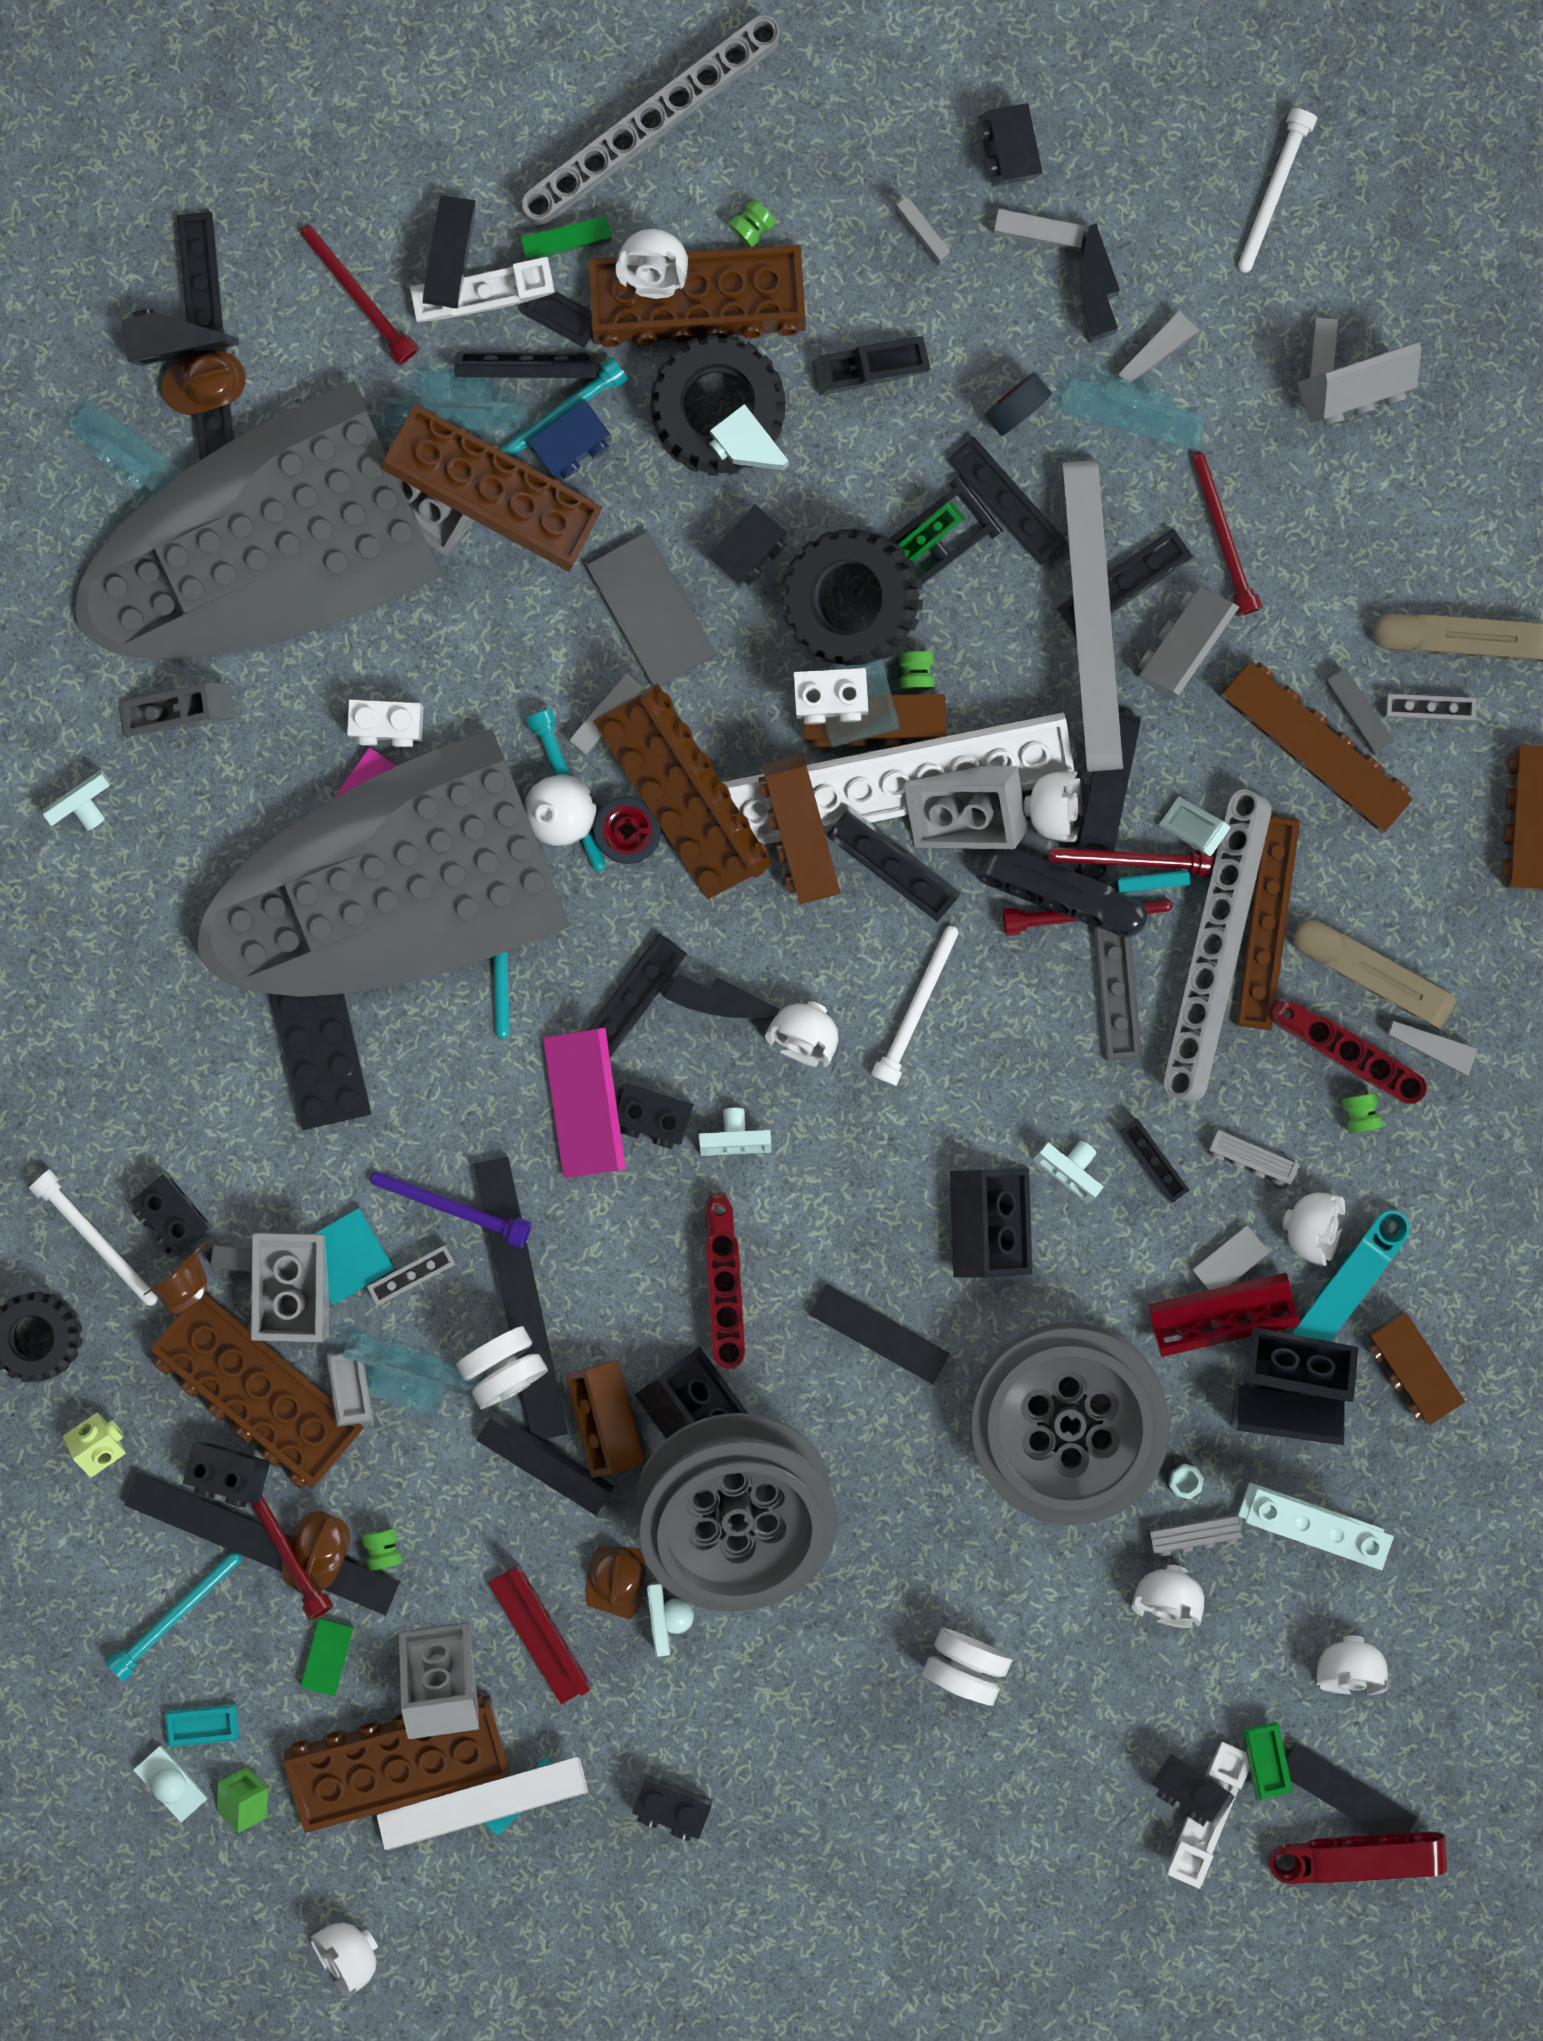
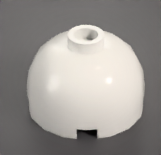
M640 230L631 235L623 244L616 262V275L620 283L625 287L627 282L636 287L635 293L640 296L654 299L669 298L674 295L676 289H682L685 285L688 256L682 243L675 236L663 230Z
M1076 771L1052 772L1040 778L1032 789V795L1025 797V816L1031 817L1036 831L1050 841L1075 842L1079 837L1081 827H1074L1077 815L1082 816L1083 801L1080 778H1075L1078 774Z
M561 774L546 777L530 789L525 797L524 809L535 837L539 841L553 846L573 844L587 836L594 825L597 812L596 805L592 803V798L589 795L591 791L588 786L576 777Z
M809 1001L807 1004L797 1003L788 1005L781 1009L771 1022L765 1035L767 1042L771 1046L776 1041L789 1049L781 1050L780 1053L813 1067H817L819 1061H823L824 1067H828L839 1041L837 1027L833 1019L826 1014L827 1009L812 1001Z
M1313 1193L1300 1199L1295 1205L1294 1210L1288 1209L1283 1220V1230L1288 1231V1242L1292 1250L1300 1258L1323 1266L1327 1265L1326 1260L1331 1261L1341 1234V1230L1337 1231L1338 1214L1345 1215V1200L1343 1197L1329 1193Z
M1167 1565L1166 1570H1155L1145 1575L1139 1582L1134 1594L1132 1610L1142 1617L1144 1611L1152 1612L1155 1616L1161 1618L1156 1622L1169 1626L1191 1628L1194 1621L1198 1627L1201 1625L1204 1612L1203 1590L1194 1578L1187 1575V1569L1177 1565Z
M1344 1636L1343 1642L1332 1644L1322 1653L1317 1667V1686L1320 1685V1689L1323 1691L1352 1695L1349 1690L1366 1689V1695L1383 1693L1388 1690L1386 1660L1375 1646L1364 1643L1363 1637Z
M342 1922L333 1923L311 1936L313 1939L311 1944L325 1970L328 1967L334 1977L338 1979L334 1983L344 1995L350 1997L370 1981L375 1972L377 1962L373 1950L378 1948L368 1930H364L361 1933L354 1925Z

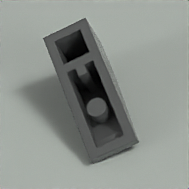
M203 683L119 702L125 737L206 725L235 718L230 683Z

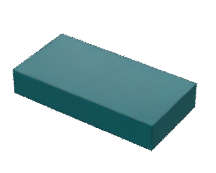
M1187 871L1125 877L1119 878L1116 881V888L1118 893L1123 894L1185 887L1190 885V876Z
M237 1704L165 1711L168 1748L240 1740Z

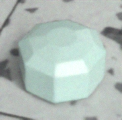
M1181 1463L1170 1471L1168 1485L1177 1497L1191 1499L1202 1491L1204 1477L1196 1466Z

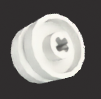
M523 1326L491 1340L456 1364L466 1382H473L488 1376L478 1383L472 1391V1395L480 1409L487 1408L516 1395L548 1371L539 1354H529L517 1360L532 1345V1341Z
M941 1627L934 1645L940 1653L952 1660L939 1656L928 1657L922 1671V1676L955 1695L993 1706L1000 1688L994 1680L982 1673L995 1677L1006 1676L1013 1660L1012 1657L967 1635Z

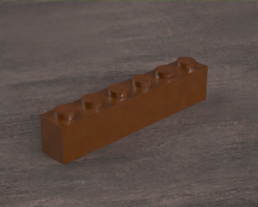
M1251 662L1246 664L1219 697L1381 834L1386 832L1413 800L1407 795L1410 789L1396 777L1390 780L1381 773L1382 765L1372 756L1366 754L1362 757L1353 749L1356 745L1355 742L1341 731L1335 734L1326 726L1329 721L1314 708L1308 711L1299 703L1302 698L1287 685L1283 688L1277 685L1272 680L1274 674L1260 662L1256 665Z

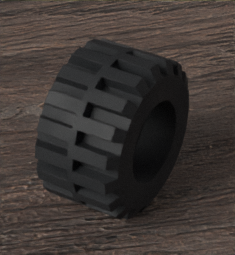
M42 1291L21 1294L7 1300L6 1304L0 1307V1370H6L8 1372L7 1376L13 1379L19 1378L21 1382H41L66 1371L70 1367L71 1362L76 1360L78 1347L82 1345V1339H80L82 1326L77 1323L76 1317L78 1315L75 1310H70L68 1307L69 1303L64 1299L56 1298V1295L52 1293H42ZM29 1316L42 1317L53 1329V1347L47 1355L40 1358H31L25 1355L19 1349L16 1342L17 1326L24 1318Z

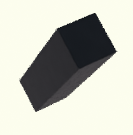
M1138 1118L1118 1131L1170 1203L1175 1202L1190 1191Z

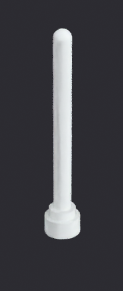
M1292 107L1287 117L1286 123L1289 124L1287 127L1289 134L1238 263V268L1241 272L1246 273L1252 269L1302 137H1307L1308 132H1312L1318 117L1303 109Z
M950 925L945 928L886 1057H882L880 1062L876 1061L871 1072L872 1076L897 1086L902 1075L899 1072L902 1066L899 1062L958 936V929L955 926Z
M50 1169L47 1170L29 1187L32 1193L38 1199L40 1197L45 1201L49 1199L146 1305H154L157 1302V1297L152 1292L145 1296L143 1295L151 1288L59 1190L61 1188L57 1183L59 1178Z

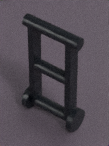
M960 475L949 483L952 487L950 492L889 538L890 542L896 544L911 531H915L925 520L957 495L981 524L983 529L952 553L946 549L941 541L930 549L939 563L918 578L921 579L922 585L985 536L989 535L993 540L1003 532V529Z

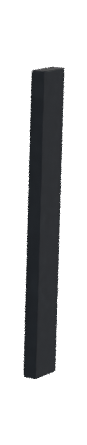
M213 213L177 215L186 320L188 323L224 333ZM224 348V349H219V350H215V351H223V352H226V348ZM231 403L195 414L200 460L234 440Z
M509 1156L473 1164L483 1211L507 1221L510 1218L514 1220L518 1217L522 1218ZM487 1228L509 1331L523 1326L532 1341L530 1349L518 1357L517 1360L529 1354H539L548 1369L543 1376L522 1390L531 1434L540 1440L568 1434L528 1244L526 1242L522 1249L508 1244L507 1239L503 1238V1234Z
M142 1472L137 1473L124 1506L283 1572V1560L262 1523ZM284 1533L288 1541H290L292 1536ZM344 1558L336 1578L324 1590L386 1616L400 1581L374 1570L369 1571L367 1567Z

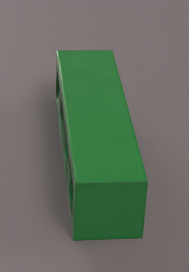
M607 216L521 237L527 261L613 241Z
M953 501L947 503L899 543V545L905 550L904 555L906 558L912 559L915 562L966 518Z

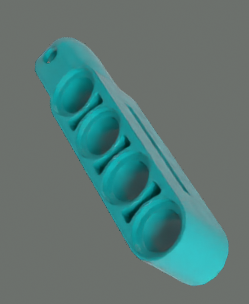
M1387 1210L1381 1212L1375 1218L1366 1232L1358 1239L1359 1245L1356 1249L1351 1248L1336 1268L1338 1272L1334 1278L1330 1276L1314 1297L1316 1302L1312 1306L1308 1305L1299 1317L1300 1325L1295 1326L1291 1334L1325 1341L1333 1339L1408 1239L1410 1224L1403 1213L1396 1210ZM1385 1218H1394L1400 1225L1399 1232L1393 1237H1386L1381 1233L1380 1224Z

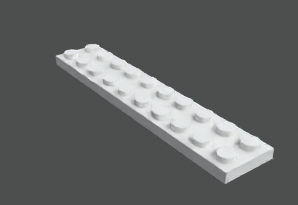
M1064 712L807 765L824 832L832 828L848 807L852 808L870 823L909 815L904 790L906 781L980 766H1018L1021 790L1027 791L1032 790L1040 778L1052 772L1074 771ZM764 774L722 782L728 787L731 799L738 810L747 817L750 828L759 842L768 844L782 840L779 829L772 831L767 810L773 808L770 797L763 799L758 780Z

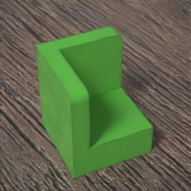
M247 1767L218 1782L217 1811L237 1833L267 1817L268 1787Z

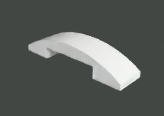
M548 257L516 263L510 268L464 277L458 309L423 304L425 283L410 286L417 322L448 319L504 308L555 293Z
M1221 1742L1205 1776L1236 1797L1238 1790L1242 1789L1250 1769L1246 1752ZM1235 1798L1216 1827L1208 1821L1203 1827L1189 1817H1186L1166 1873L1167 1875L1198 1889L1201 1888L1213 1859L1212 1853Z

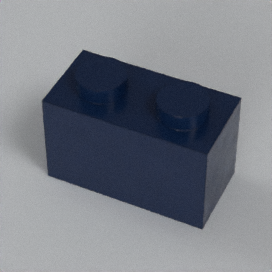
M584 400L530 439L528 443L554 479L562 476L565 480L581 468L578 463L588 455L594 459L610 447L607 442L612 438L610 432L594 410Z

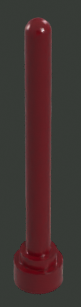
M304 225L300 230L301 236L389 343L387 345V348L390 350L389 356L397 366L403 365L419 351L418 345L411 337H406L404 334H399L314 228L310 225Z
M1197 451L1192 455V463L1236 592L1233 595L1234 602L1232 603L1239 606L1235 615L1240 617L1258 611L1263 606L1259 594H1255L1253 588L1249 589L1204 453Z
M1051 848L1047 853L1048 859L1052 862L1187 869L1189 873H1194L1196 877H1211L1215 864L1214 852L1211 856H1208L1199 850L1189 852L1188 855Z
M1168 898L1139 901L1146 908L1147 914L1169 912L1173 907L1172 901ZM1017 907L1003 908L1002 910L1006 937L1020 935L1021 931H1027V927L1080 922L1054 911L1025 913V910H1018Z
M263 1495L260 1502H250L303 1595L301 1599L304 1604L302 1610L308 1620H314L330 1611L334 1606L327 1593L322 1594L320 1589H315Z

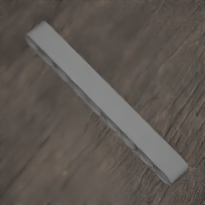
M766 15L752 19L535 185L524 195L522 200V208L526 219L531 224L537 226L551 222L776 49L779 43V26L772 17ZM760 28H766L773 33V37L768 42H759L755 39L754 33ZM737 49L744 53L745 59L739 64H732L726 59V54L731 50ZM704 71H711L716 74L717 80L714 84L703 85L698 81V76ZM677 92H682L689 97V101L682 107H676L670 103V97ZM656 114L660 117L661 122L655 128H646L641 123L644 116ZM626 135L633 140L630 148L619 150L613 145L614 140L618 136ZM591 157H600L605 162L604 167L597 172L589 171L585 164ZM564 178H571L577 183L576 188L570 193H562L557 189L558 183ZM539 199L546 201L549 206L545 213L536 215L530 212L529 207L533 201Z
M1098 459L1063 462L1087 772L1123 769Z
M1241 789L1235 792L1228 804L1224 822L1231 828L1218 847L1164 1077V1088L1168 1095L1187 1102L1200 1100L1207 1090L1271 817L1272 807L1269 800L1248 789ZM1254 800V809L1247 815L1246 807ZM1246 835V844L1239 850L1238 841L1242 836ZM1237 869L1238 878L1233 884H1230L1231 873ZM1229 904V915L1223 919L1222 910ZM1221 938L1222 947L1220 951L1215 954L1214 944L1218 939ZM1213 973V984L1206 988V979ZM1202 1008H1205L1206 1016L1199 1023L1197 1019L1198 1013ZM1196 1042L1198 1049L1191 1058L1189 1054L1190 1047ZM1188 1077L1189 1087L1185 1092H1182L1181 1084Z

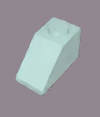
M745 404L710 430L711 437L714 440L709 444L721 460L728 457L732 464L784 470L789 466L788 459Z

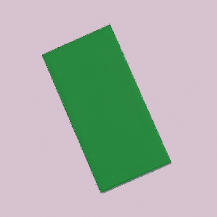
M319 1618L301 1688L336 1696L354 1626Z
M1273 1721L1243 1728L1242 1734L1255 1798L1262 1800L1292 1793L1293 1790L1279 1722Z

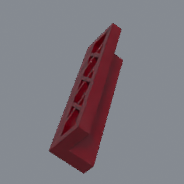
M1287 1272L1148 1304L1152 1330L1161 1357L1251 1336L1253 1327L1278 1331L1300 1325L1299 1316L1292 1299ZM1287 1310L1289 1314L1277 1318L1270 1316L1272 1313ZM1245 1319L1252 1321L1250 1324L1242 1326L1236 1324L1237 1321ZM1210 1327L1217 1329L1215 1332L1207 1334L1201 1332L1203 1329ZM1178 1335L1182 1337L1177 1341L1168 1343L1164 1341V1338Z
M520 1564L489 1581L488 1584L560 1704H564L579 1694L582 1696L589 1692L592 1684Z

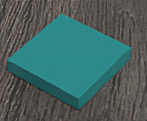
M361 1208L354 1210L315 1233L325 1235L329 1299L333 1305L395 1269Z

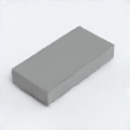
M905 197L897 203L896 212L935 262L940 266L949 259L950 249L909 197Z
M1245 1225L1196 1265L1192 1271L1208 1290L1231 1285L1270 1252L1249 1226Z
M362 1351L327 1355L326 1365L336 1427L372 1422L373 1417Z

